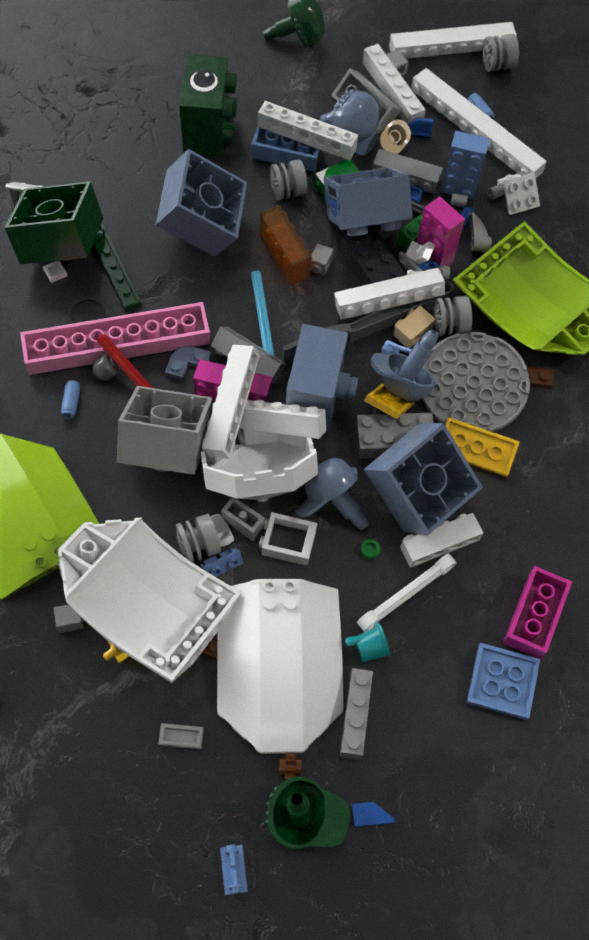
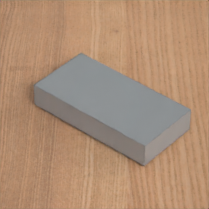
M161 723L158 745L201 750L204 727Z

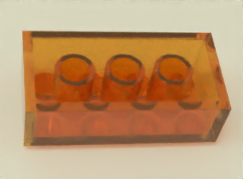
M279 205L260 212V235L289 284L294 285L309 279L312 255L309 250H306L303 239L298 237L295 226L290 224L287 213L282 211Z

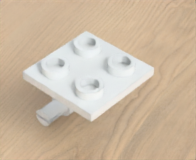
M534 172L523 176L520 173L512 176L509 174L505 178L497 179L498 185L502 183L504 185L509 215L540 206Z

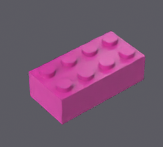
M439 196L424 207L416 243L424 245L430 241L435 244L430 259L439 266L450 265L455 257L465 218Z
M199 359L193 377L195 395L212 397V401L216 402L218 387L221 385L223 370L226 368V365ZM255 373L247 400H263L270 403L272 377Z
M534 566L525 582L503 644L541 660L548 651L572 581Z

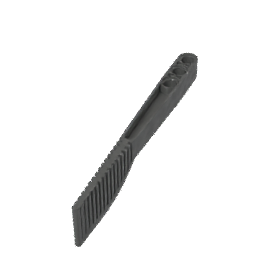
M444 280L445 295L376 311L350 324H338L326 328L347 332V343H351L395 325L400 319H405L410 310H415L419 306L423 307L426 311L433 309L436 298L444 300L445 297L451 299L454 285L451 281ZM299 339L283 347L282 361L286 363L284 369L293 365Z

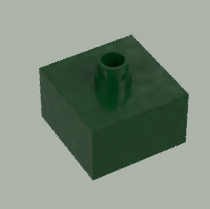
M91 181L25 188L4 228L19 264L60 260L69 261L71 259L88 257L103 221V215Z

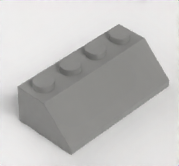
M349 68L331 95L337 101L342 95L350 92V90L363 91L372 95L379 107L377 133L384 130L402 111L361 73Z

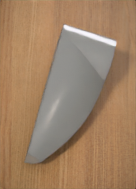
M473 212L470 217L471 251L487 252L491 249L492 239L488 236L482 221Z

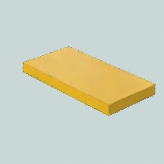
M448 417L445 426L468 464L507 478L520 442Z

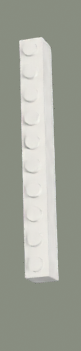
M427 68L413 77L411 90L415 94L423 98L466 133L490 138L487 150L507 164L509 168L520 173L521 176L534 172L537 178L543 173L546 160Z

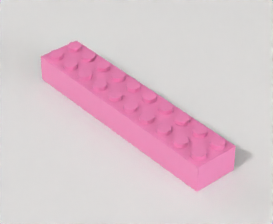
M203 302L20 332L24 363L29 375L93 364L96 359L107 353L97 342V339L103 334L107 335L126 358L177 350L185 346L195 347L210 344V331Z

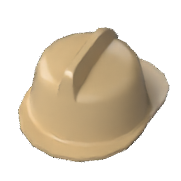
M398 119L389 123L380 136V143L384 151L395 154L401 152L411 136L409 126L403 120Z

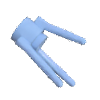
M387 340L383 345L381 353L391 354L403 351L409 354L412 349Z

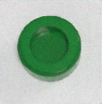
M373 539L363 541L360 547L362 557L367 560H373L378 557L380 552L379 543Z

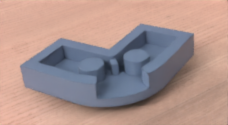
M192 346L177 349L171 355L165 370V376L183 381L188 366L197 368L199 359L210 361L211 351Z

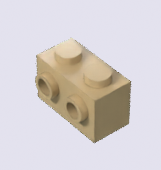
M419 306L415 310H410L405 319L397 321L394 325L393 336L406 348H411L430 329H433L436 319L423 307Z

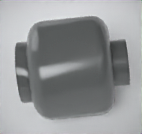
M106 353L94 361L92 371L96 378L108 381L119 374L120 367Z

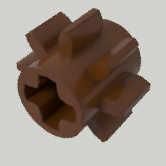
M286 754L285 759H280L279 776H285V780L301 776V759H296V754Z

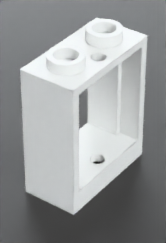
M271 512L270 519L266 518L264 524L266 534L261 536L259 547L262 548V555L308 566L317 523ZM274 524L307 531L302 553L269 545Z

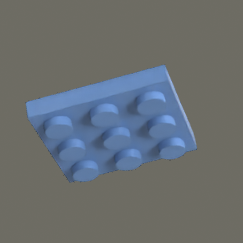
M480 643L466 703L528 720L540 659Z

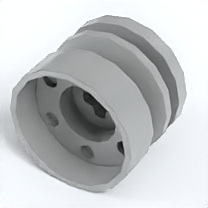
M506 34L502 35L501 38L498 35L493 37L487 36L483 43L485 69L487 71H497L500 68L503 70L516 68L519 60V45L516 35Z
M301 159L288 161L287 169L282 162L279 163V167L277 164H271L270 180L277 200H283V196L289 199L290 190L294 197L307 195V178Z
M467 296L454 297L452 303L448 297H445L444 300L442 298L435 299L433 317L436 319L434 326L435 331L439 334L438 336L451 335L453 329L456 334L470 333L472 328V308Z
M209 514L196 517V527L194 528L188 520L185 521L186 531H184L181 523L175 525L176 538L180 550L185 558L192 563L194 562L192 553H195L197 559L201 560V550L203 549L208 557L222 552L216 529Z

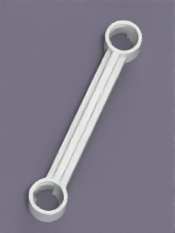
M449 553L444 555L433 567L383 604L364 614L357 621V624L364 632L372 629L375 623H379L381 619L440 575L449 572L457 562Z

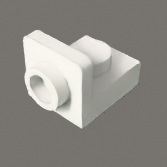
M412 241L405 257L420 265L429 260L435 244L429 241L424 245H420Z

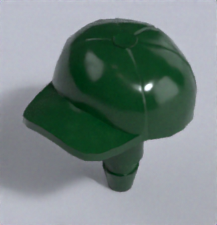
M289 0L290 17L275 22L274 26H270L263 31L265 40L276 39V37L282 38L296 32L305 47L315 45L322 39L325 33L322 9L316 0Z
M293 777L274 787V792L269 795L270 801L266 803L268 811H266L265 815L268 819L265 820V824L269 827L271 836L278 845L290 850H300L306 847L334 848L344 842L351 814L349 805L345 800L324 790L314 780L306 777Z

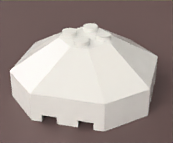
M243 429L245 444H234L230 459L209 457L205 454V451L201 452L206 489L237 499H253L265 502L269 498L295 491L318 474L317 452L314 449L312 439L308 437Z

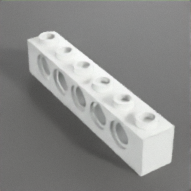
M267 101L263 103L258 111V127L347 160H351L357 149L358 134Z

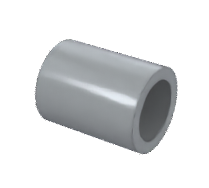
M503 183L488 189L490 199L493 200L505 195Z
M452 193L450 205L466 207L468 196Z

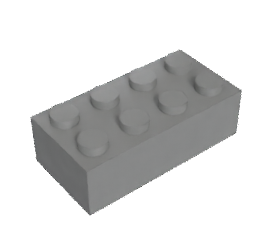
M405 413L398 419L388 414L357 415L355 428L358 459L378 458L419 423H433L432 413Z

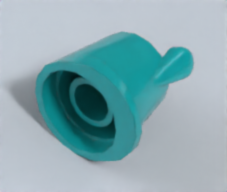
M375 623L374 628L357 636L347 637L345 640L348 646L356 645L362 662L390 656L388 643L379 623Z

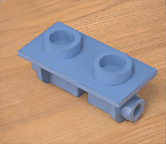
M230 547L219 554L220 559H217L216 556L204 560L200 566L206 572L218 577L243 564L240 550L236 547Z
M234 844L220 848L225 895L248 892L242 845L236 846Z

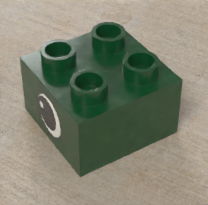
M187 54L179 104L183 153L190 149L199 155L223 156L224 143H233L234 123L227 122V119L232 120V118H236L237 97H229V94L236 93L237 73L228 72V57Z

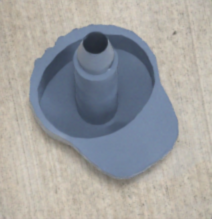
M350 90V92L342 95L337 101L333 111L320 117L322 122L358 134L357 149L354 153L359 156L368 154L377 144L376 128L379 123V107L374 97L366 92Z
M430 329L422 337L421 341H417L408 356L400 353H375L372 356L371 365L381 375V381L388 391L409 402L420 401L432 391L435 386V379L423 366L432 354V348L436 344L439 334L435 330Z
M330 458L318 465V474L304 484L308 499L294 511L301 517H307L319 510L328 501H331L343 517L350 519L351 523L358 529L363 530L369 525L364 513L360 511L361 506L347 491L358 479L357 468L349 466L344 460L338 458Z

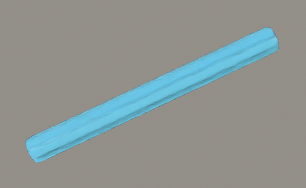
M252 271L251 277L263 349L274 356L261 272Z

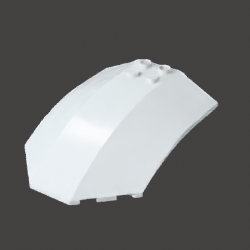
M142 517L135 518L134 521L122 522L119 519L108 520L102 524L83 523L58 549L66 602L110 643L171 683L199 657L216 635L241 595L240 591L201 569L178 553L149 528L142 520Z
M255 579L231 586L240 591L241 595L218 630L217 714L233 726V729L242 738L247 739L260 754L304 753L309 748V745L343 713V667L338 589L304 579Z

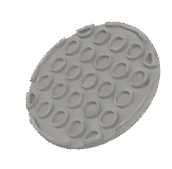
M470 332L449 336L432 348L433 352L423 367L435 379V386L422 401L427 411L432 413L435 420L446 424L448 417L491 432H496L511 424L519 416L527 402L530 380L524 360L510 344L498 337L486 335V333Z

